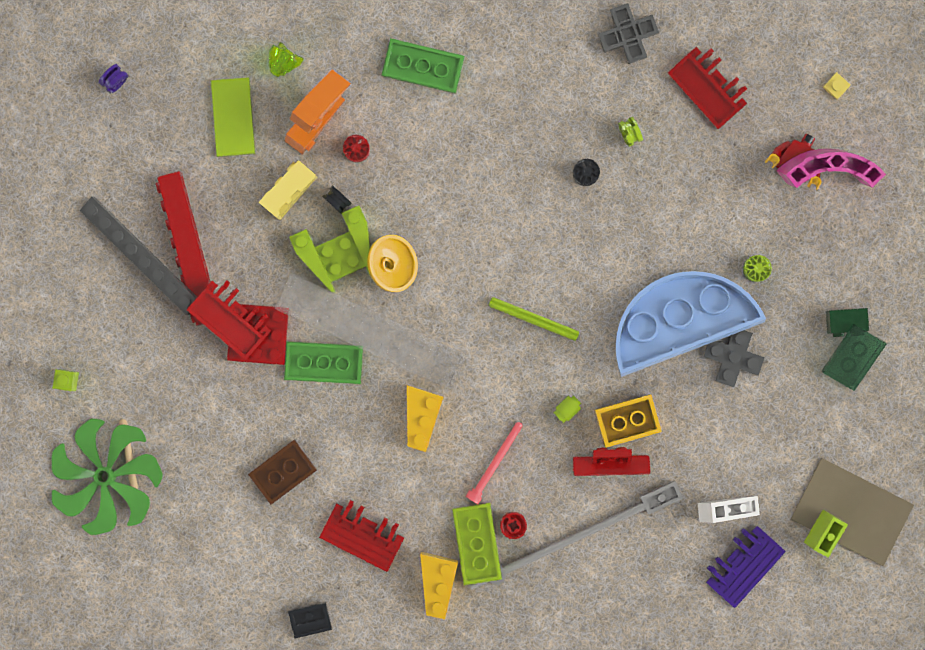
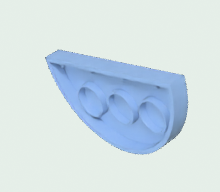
M689 271L662 277L641 290L632 299L621 318L616 336V360L621 377L754 327L764 323L766 317L749 293L736 283L719 275Z

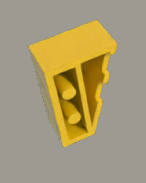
M407 385L408 447L423 452L427 451L444 396Z
M421 552L426 615L445 620L458 560Z

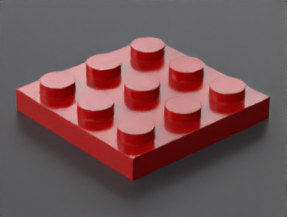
M241 304L248 310L242 318H245L256 305ZM257 305L259 307L258 312L248 322L254 326L259 318L266 313L268 318L257 330L260 331L265 325L271 330L270 333L246 360L228 346L227 361L285 365L289 308Z

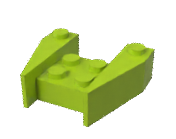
M359 205L342 213L349 228V232L316 247L307 229L289 237L299 258L332 293H336L332 282L365 267L368 270L367 258L371 248L369 227Z

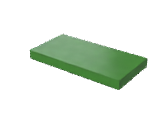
M390 38L381 76L456 94L465 56Z
M286 342L284 380L361 384L363 346Z

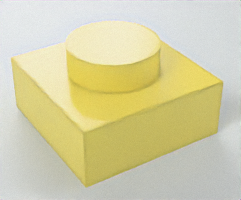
M836 72L823 88L838 100L851 84Z

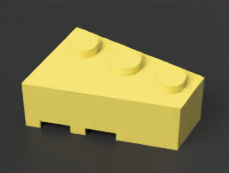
M299 160L296 163L293 162L287 168L288 172L275 182V186L259 202L279 220L285 216L317 178Z

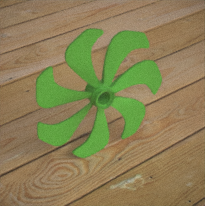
M90 419L78 428L75 433V441L83 453L97 466L98 469L96 471L82 468L71 462L67 458L64 443H61L52 452V472L57 478L64 480L94 478L91 484L73 495L66 496L56 490H52V504L63 514L71 517L80 514L92 499L98 486H101L100 508L97 517L92 522L82 525V529L90 535L110 532L116 526L117 514L108 486L114 488L128 503L131 510L127 523L128 526L142 523L150 507L149 497L141 490L116 482L115 480L117 476L141 474L147 476L152 481L154 487L157 488L163 477L157 459L153 455L143 454L116 471L112 469L117 457L128 444L136 441L146 442L143 431L138 427L119 425L113 430L107 467L102 466L96 447V434L105 421ZM103 472L108 474V479L105 482L102 479Z

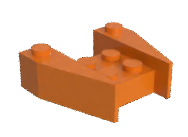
M332 69L292 111L290 120L295 124L286 133L284 141L302 155L306 150L310 151L316 143L314 140L345 101L341 95L351 83Z

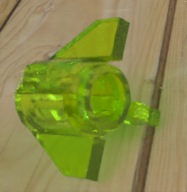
M280 42L278 46L273 44L269 50L268 67L273 75L277 77L285 76L288 72L300 66L304 59L288 50Z

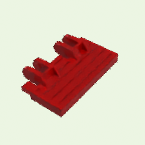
M696 46L667 73L714 126L720 129L748 104L743 98L736 103L734 102L747 90V87H741L734 96L730 97L727 91L738 83V77L722 89L721 86L727 82L723 75L717 69L709 74L722 61L721 58H716L705 69L701 63L706 58H709L714 51L712 48L709 49L697 60L696 58L702 52Z
M212 280L186 310L246 360L271 331L265 325L260 331L257 330L268 318V315L266 313L263 314L254 326L251 325L248 321L258 312L259 307L256 305L245 318H242L248 310L236 300L231 306H228L239 290L237 288L233 289L230 295L223 301L219 296L228 288L230 282L226 280L214 294L213 291L218 285Z
M349 501L343 515L340 514L343 506L336 503L319 538L388 572L405 538L397 534L395 540L392 541L399 524L395 523L392 526L388 538H386L381 533L388 523L387 518L384 517L376 533L374 531L378 525L377 523L365 517L362 518L360 524L357 523L365 507L360 506L354 520L347 518V515L352 509L354 501Z

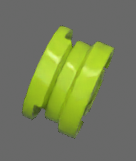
M634 117L628 118L625 122L621 121L618 123L619 130L628 147L633 146L637 141H643L642 133Z
M754 255L748 258L743 266L745 277L752 282L766 280L772 271L769 259L762 255Z

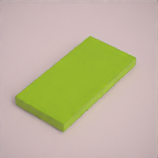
M250 78L211 80L217 157L255 154Z
M491 503L452 509L463 584L470 585L502 580Z

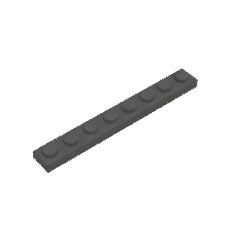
M91 196L80 212L185 315H189L190 313L186 309L197 296L97 198Z

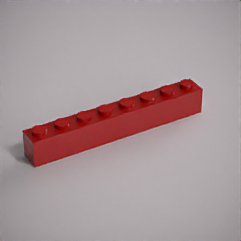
M178 171L157 177L156 188L158 194H162L163 201H160L163 212L167 213L168 219L165 222L168 231L171 230L173 238H170L172 248L177 251L178 256L175 257L177 267H181L182 275H180L181 282L198 297L211 280L182 173ZM190 313L192 323H196V326L203 325Z

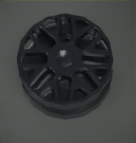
M588 158L578 161L573 169V178L581 186L593 185L600 175L598 164Z
M332 185L329 188L330 191L322 197L342 214L343 210L352 203Z

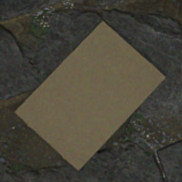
M821 458L799 503L796 505L791 520L812 529L824 509L848 524L838 544L884 566L914 504Z

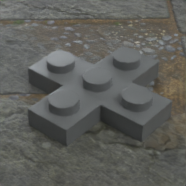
M629 3L610 9L616 28L598 34L604 53L623 47L628 64L646 59L647 54L642 39L659 34L653 15L635 21Z
M743 330L731 335L728 344L714 341L707 345L703 357L721 363L715 381L735 387L740 370L759 376L765 357L747 351L753 333Z

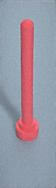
M517 422L475 489L469 490L465 497L476 504L480 503L482 499L481 492L522 428L521 422Z

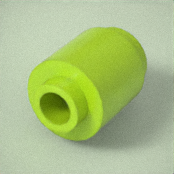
M568 395L555 407L556 410L553 413L562 423L569 422L581 410L579 406L582 403L574 395L572 397Z

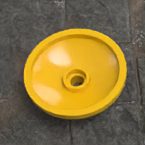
M397 235L382 236L372 244L367 258L368 270L377 286L388 292H400L407 289L413 283L418 269L417 257L412 246L404 238Z

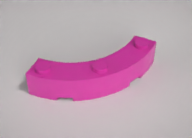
M831 148L816 149L802 153L790 159L776 170L788 185L798 188L805 181L816 176V174L826 171L848 172L862 184L872 188L886 175L875 163L862 156Z

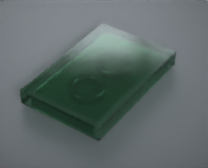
M853 324L822 369V373L855 391L887 343Z

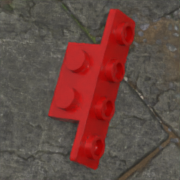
M601 447L593 450L592 456L573 457L574 476L649 475L651 472L649 455L632 456V449H627L626 447H618L613 450Z

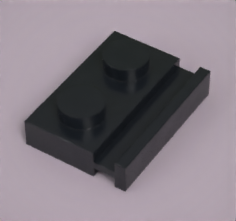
M326 602L288 611L294 639L332 630Z

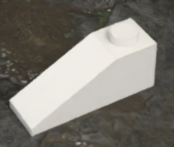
M758 496L698 503L699 522L715 523L760 515Z

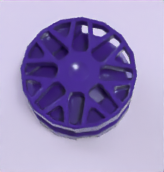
M114 64L104 72L98 83L102 87L105 86L106 91L111 94L116 92L126 82L129 75L125 71H121L119 65Z

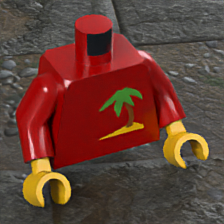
M805 134L801 142L795 139L791 142L786 141L774 148L771 155L765 160V163L771 161L773 163L771 168H780L790 159L802 153L815 150L811 148L815 138ZM821 173L810 178L807 187L810 188L811 184H815L816 190H818L822 183L820 179Z

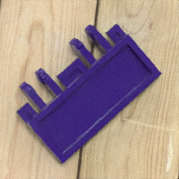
M758 526L752 530L757 538L753 537L746 529L743 528L741 530L742 534L752 541L749 547L745 546L739 538L734 537L733 541L744 552L742 553L738 548L732 552L726 559L732 565L731 567L718 556L716 557V562L727 570L723 576L713 566L709 565L707 567L719 580L716 581L713 577H710L706 583L734 608L738 606L786 552Z

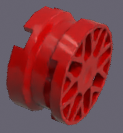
M351 135L344 141L343 152L350 161L355 163L362 162L369 156L370 145L363 136Z
M509 512L502 517L500 528L505 537L516 540L525 534L527 522L522 514Z

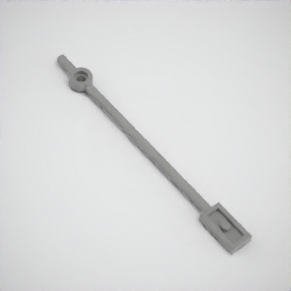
M672 481L640 496L642 503L509 565L504 567L500 565L502 580L490 581V583L495 585L501 584L505 580L506 574L645 509L649 515L683 499L676 481ZM488 582L470 584L469 586L473 590Z

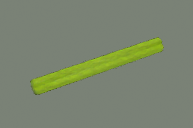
M492 297L489 306L491 308L574 341L579 336V331L495 297Z

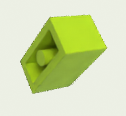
M823 509L804 543L829 558L848 524Z

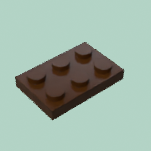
M294 439L248 475L270 505H272L316 472L317 468Z

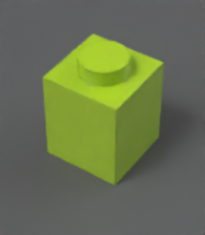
M55 369L52 388L76 391L79 372Z

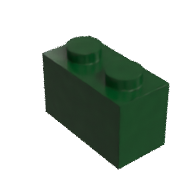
M868 308L826 311L827 334L833 333V337H844V333L852 332V336L864 335V331H869Z

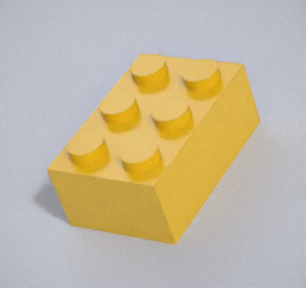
M651 394L594 409L604 447H610L662 432Z

